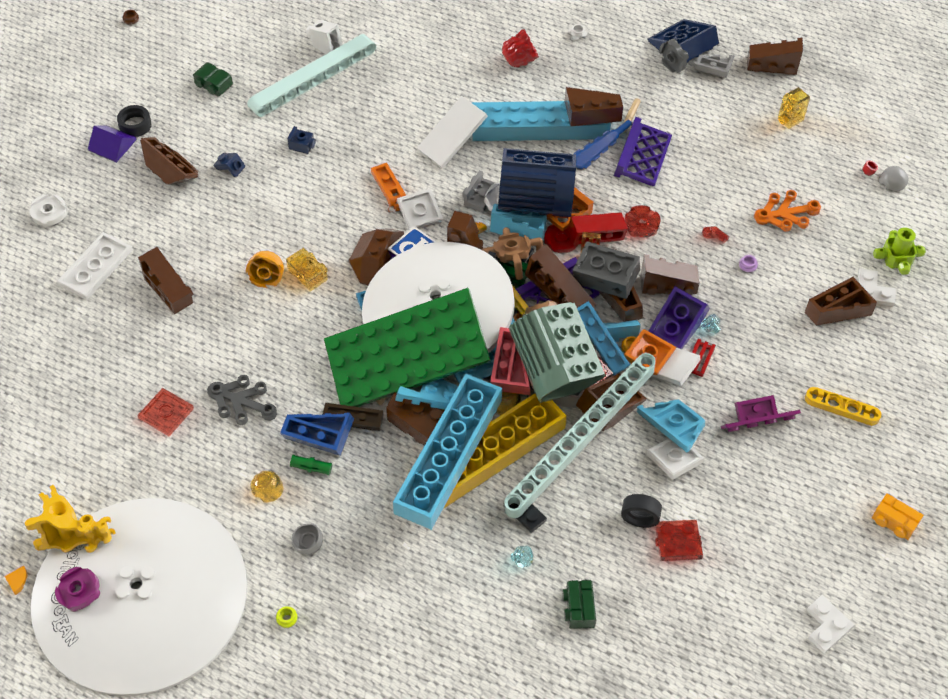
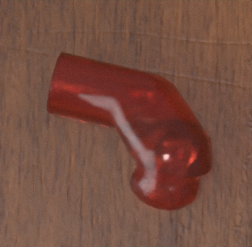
M716 226L704 227L702 230V235L707 239L717 238L723 243L729 239V236Z

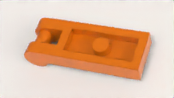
M387 162L371 168V174L386 197L389 206L396 204L397 198L406 196Z

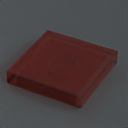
M162 388L137 416L138 419L170 437L193 411L194 406Z

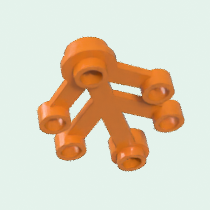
M788 190L785 200L779 209L771 211L780 200L778 193H771L764 209L756 210L754 218L758 224L765 225L771 223L785 232L791 230L793 223L805 229L809 225V219L805 216L798 218L793 214L807 212L811 216H816L820 212L821 205L817 200H811L807 205L788 208L791 202L796 200L797 196L796 191ZM777 217H781L785 220L781 221L777 219Z

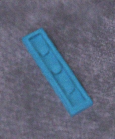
M588 301L579 306L577 310L589 338L612 375L614 376L630 366L629 362L590 302Z

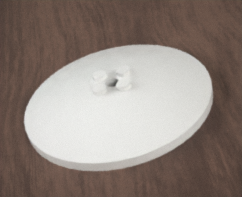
M456 242L423 244L397 255L376 273L364 296L362 305L363 324L431 301V297L434 295L442 297L468 287L473 298L488 353H490L497 346L500 327L509 328L513 318L515 305L512 284L501 264L481 249Z

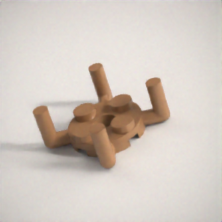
M505 227L503 235L498 237L499 240L497 242L494 241L492 247L483 248L482 251L496 253L503 263L513 260L515 277L520 280L523 278L521 259L529 257L531 246H536V251L542 248L543 240L540 237L529 239L525 235L521 237L519 233H511L510 229Z

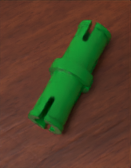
M293 454L290 467L307 470L308 473L317 472L330 476L332 463L315 460V457L305 458Z

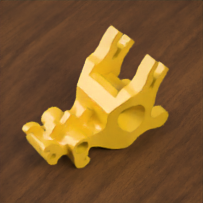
M54 485L50 486L51 498L43 492L38 494L44 503L43 513L38 517H32L25 521L27 530L37 529L38 534L41 533V538L33 541L34 548L38 551L57 548L66 553L78 545L88 544V546H85V550L91 553L96 550L100 541H103L104 544L109 543L112 539L111 534L116 533L113 528H108L107 522H111V518L108 516L101 518L98 522H95L89 514L77 520L73 507L64 496L57 493Z

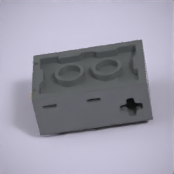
M586 242L573 268V277L581 286L627 299L640 272V256Z

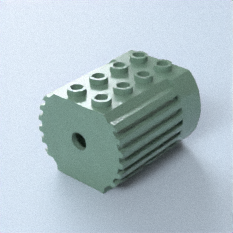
M569 302L533 310L510 325L509 331L540 403L576 394L605 377L604 370L575 303Z

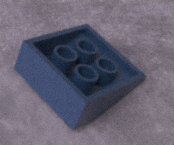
M682 19L647 38L648 42L658 50L664 42L675 39L682 49L688 53L687 63L689 60L699 57L705 51L712 50L714 46L719 44L716 25Z

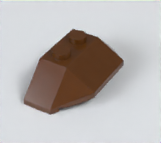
M155 137L141 138L140 143L146 166L152 170V173L159 176L165 184L183 183L198 177V169L178 152L166 144L160 143Z
M384 228L362 234L349 258V263L360 284L369 286L376 273L390 261L391 256L388 248L404 235V231Z

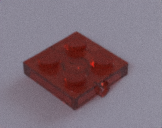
M697 520L660 521L655 526L657 536L655 544L659 549L660 561L700 560L703 558L702 541L699 535Z

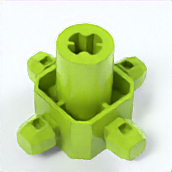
M903 227L898 231H890L884 247L874 249L873 256L876 259H884L886 266L892 269L898 268L902 275H907L915 258L924 256L926 249L924 246L914 244L916 234L912 229Z

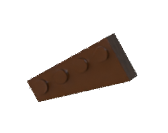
M634 286L627 299L598 291L623 322L643 319V305Z

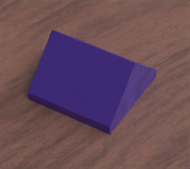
M108 125L93 126L88 151L117 163L137 139Z

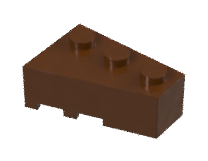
M803 37L797 38L796 41L787 42V40H781V43L776 44L767 42L750 45L747 55V71L797 75L803 53Z
M454 211L447 226V242L463 243L482 250L484 243L483 240L479 239V230L473 216Z
M158 247L138 257L144 280L174 314L193 304V291L184 284L181 277L176 273Z
M851 277L810 298L804 313L817 326L872 316L877 301L854 277Z

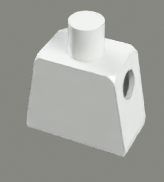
M319 20L306 29L307 35L311 36L313 46L325 54L342 45L338 24Z

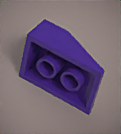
M674 287L648 331L676 346V348L683 349L703 322L710 308L703 301Z

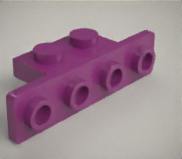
M774 395L736 402L734 404L738 422L722 425L721 430L727 429L728 432L740 430L739 426L746 425V428L757 427L758 422L765 421V425L777 423L778 418H783L784 421L796 419L795 415L800 414L801 411L799 409L778 414Z

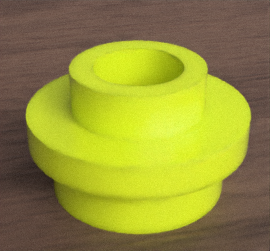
M289 606L282 607L276 614V621L283 628L292 627L298 619L296 610ZM286 615L291 617L289 620H283V617Z

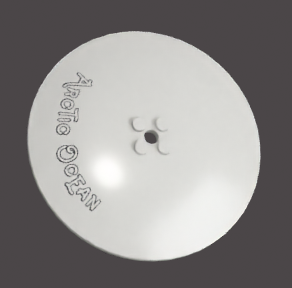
M148 498L129 500L111 505L91 514L95 522H98L103 517L108 516L111 518V522H107L109 529L113 528L116 533L111 534L112 539L109 543L104 544L103 541H100L96 550L91 553L85 550V546H88V544L78 545L66 553L57 548L50 550L37 574L32 592L31 618L35 636L47 659L61 674L81 687L94 692L117 696H138L166 690L188 680L206 668L223 651L233 637L244 612L247 598V576L244 561L237 544L225 527L215 518L183 502ZM74 567L88 568L99 579L100 596L87 607L72 612L57 601L55 588L58 587L61 582L59 580L60 577L67 570ZM134 582H142V586L140 588H131V585ZM76 585V590L73 591V593L78 592L81 589V586Z

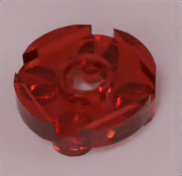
M645 205L632 207L625 214L627 231L633 237L656 235L661 222L659 213L656 210L655 212L650 210V207Z

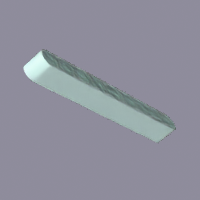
M361 34L253 95L248 100L247 105L257 116L263 117L369 56L375 51L376 44L365 34Z

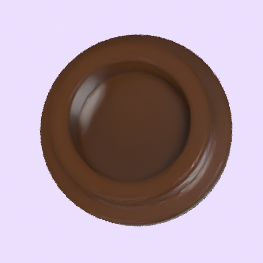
M126 10L123 13L122 19L126 24H135L139 20V15L135 10Z

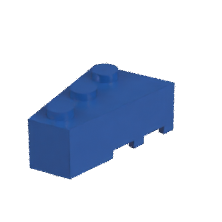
M326 413L325 415L287 414L280 434L287 440L341 456L354 418L350 413Z

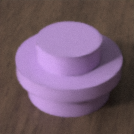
M745 255L741 258L739 266L745 272H753L757 269L758 262L754 256Z

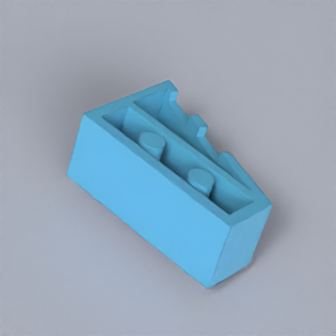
M494 204L491 212L490 232L503 235V229L507 227L511 233H519L521 237H524V235L529 239L540 237L543 240L547 215L533 212L524 214L520 211L504 212L498 209V204Z

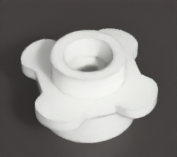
M575 24L568 30V33L573 36L574 40L587 36V32H585V28L581 24Z

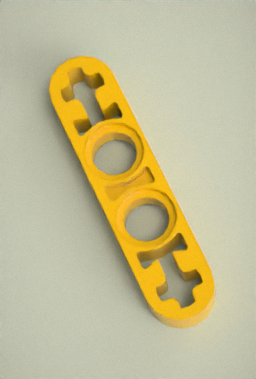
M818 387L809 388L805 395L806 403L813 407L866 425H876L881 418V411L874 406ZM813 394L817 395L816 399L812 398ZM834 400L838 403V406H831L828 401ZM847 407H855L857 409V412L851 413L848 411Z

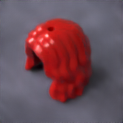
M522 29L518 34L503 43L502 54L512 67L526 66L529 62L539 58L537 50L530 41V37L525 29Z

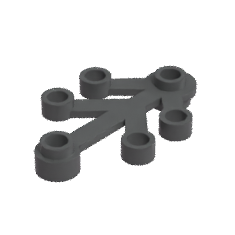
M240 375L237 381L227 384L213 382L207 388L208 396L217 401L218 413L221 418H228L231 414L224 398L231 400L238 425H245L248 422L247 414L243 412L241 405L261 412L262 418L267 421L276 418L277 409L273 404L267 403L263 405L248 399V397L263 395L267 392L266 384L262 381L257 382L253 388L237 393L231 392V390L240 387L247 388L250 385L247 375Z

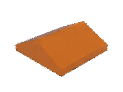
M643 329L624 356L632 364L643 353L653 355L655 357L653 375H658L676 350V346ZM642 364V366L644 367L650 366L648 364Z

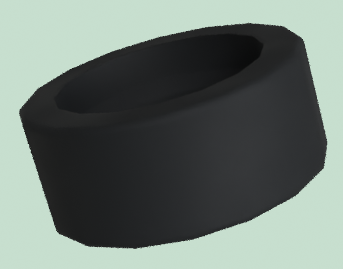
M130 105L124 107L117 115L120 131L134 137L145 135L152 126L150 114L143 106ZM133 117L144 119L136 125L125 124L128 119Z
M632 494L623 500L621 517L633 526L651 528L660 522L662 505L651 496Z

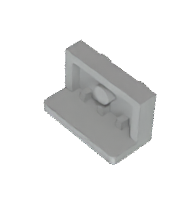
M479 170L477 175L472 177L469 187H466L462 194L464 206L482 213L487 207L484 203L486 192L495 183L484 179L483 171Z

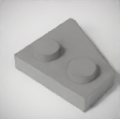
M699 55L694 69L727 78L735 56L729 55V58H720V55Z

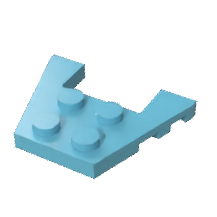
M442 378L423 384L420 392L400 386L395 400L402 402L403 398L412 400V404L417 405L420 402L431 403L430 407L445 410L458 386Z

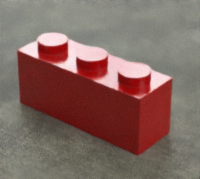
M622 212L571 216L567 230L573 245L586 244V242L600 243L624 240L628 227Z

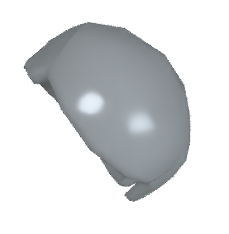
M891 166L886 168L879 176L880 185L884 184L886 190L901 191L908 184V175L899 166Z
M303 524L293 532L291 543L299 553L311 555L322 546L323 534L315 524Z

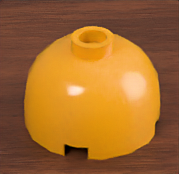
M260 251L250 258L245 271L246 274L248 273L251 283L257 287L267 288L266 285H274L275 287L283 277L284 265L281 258L274 252ZM270 276L272 277V279H270V280H268V281H265V280H264V279H268Z

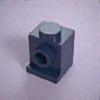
M293 126L287 138L289 150L309 154L311 148L313 149L316 144L313 133L298 130L296 126Z

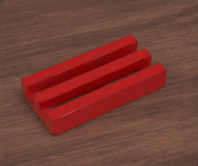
M697 339L692 353L696 354L699 346L702 347L699 354L701 360L706 349L709 350V353L701 371L697 370L701 362L700 360L691 373L703 377L716 345L712 344L711 346L708 345L709 342L705 341L703 343L701 339Z

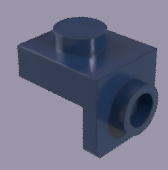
M222 153L214 163L216 170H229L233 177H237L245 168L244 162L237 153Z

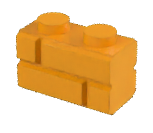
M886 493L876 508L872 519L875 520L877 525L892 530L897 537L909 540L924 515Z

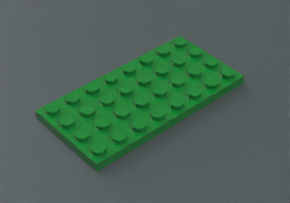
M468 287L324 338L340 405L359 407L397 393L400 386L412 389L491 361L473 298Z

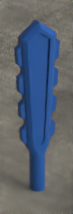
M627 120L615 130L605 131L602 133V137H596L593 143L589 142L586 144L583 150L579 149L574 152L576 154V169L588 168L592 160L596 161L600 157V153H605L608 150V146H613L617 143L616 139H618L621 133L632 126V122Z

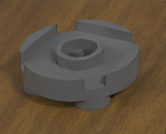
M675 39L661 44L659 52L663 54L662 62L664 66L672 73L683 71L689 58L688 53L682 49Z

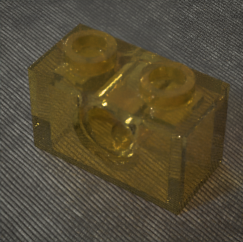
M799 87L783 95L777 118L779 122L790 129L804 121L810 96Z
M304 247L286 258L287 270L310 292L328 280L326 266L323 263H319L313 253L308 252Z

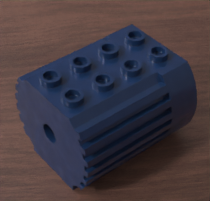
M503 148L498 209L504 212L520 211L524 214L533 212L540 215L553 214V216L571 217L576 176V154Z

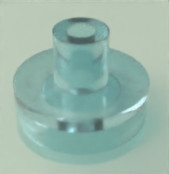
M711 314L702 322L701 327L707 333L713 331L716 334L721 330L718 326L721 320L716 314Z
M527 545L516 547L514 553L511 554L512 561H515L518 567H529L533 561L532 549Z

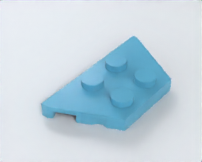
M680 400L655 403V407L644 408L643 405L637 406V413L686 453L690 451L705 427V419Z

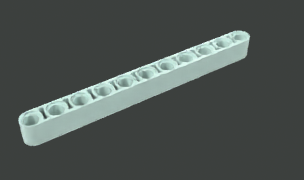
M649 353L641 354L507 495L504 506L508 517H520L653 375L655 368V357ZM642 364H648L650 366L644 367L642 366ZM635 377L638 380L632 381L629 378ZM617 391H623L624 394L621 395V394H617L616 392H617ZM606 404H609V405H611L612 407H611V408H605V407H603V406L606 405ZM596 418V419H598L599 421H598V422H592V421H590V419ZM584 432L586 435L578 436L577 433ZM565 446H571L573 449L567 451L563 448ZM552 460H557L560 463L557 465H552L550 462ZM543 474L546 478L538 479L536 476ZM531 489L533 492L530 494L523 493V490ZM516 503L519 507L512 509L509 505Z

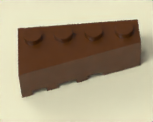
M547 244L530 256L525 276L551 301L556 302L557 305L569 302L575 303L577 308L589 301L592 307L595 308L596 303L593 298L587 294Z

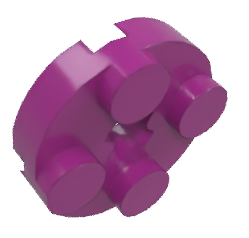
M74 567L67 570L60 577L59 580L61 582L55 588L57 601L72 612L87 607L100 596L99 579L88 568ZM80 585L81 589L73 593L76 590L75 586Z

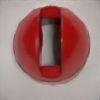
M868 160L863 165L862 170L865 175L871 176L878 170V165Z

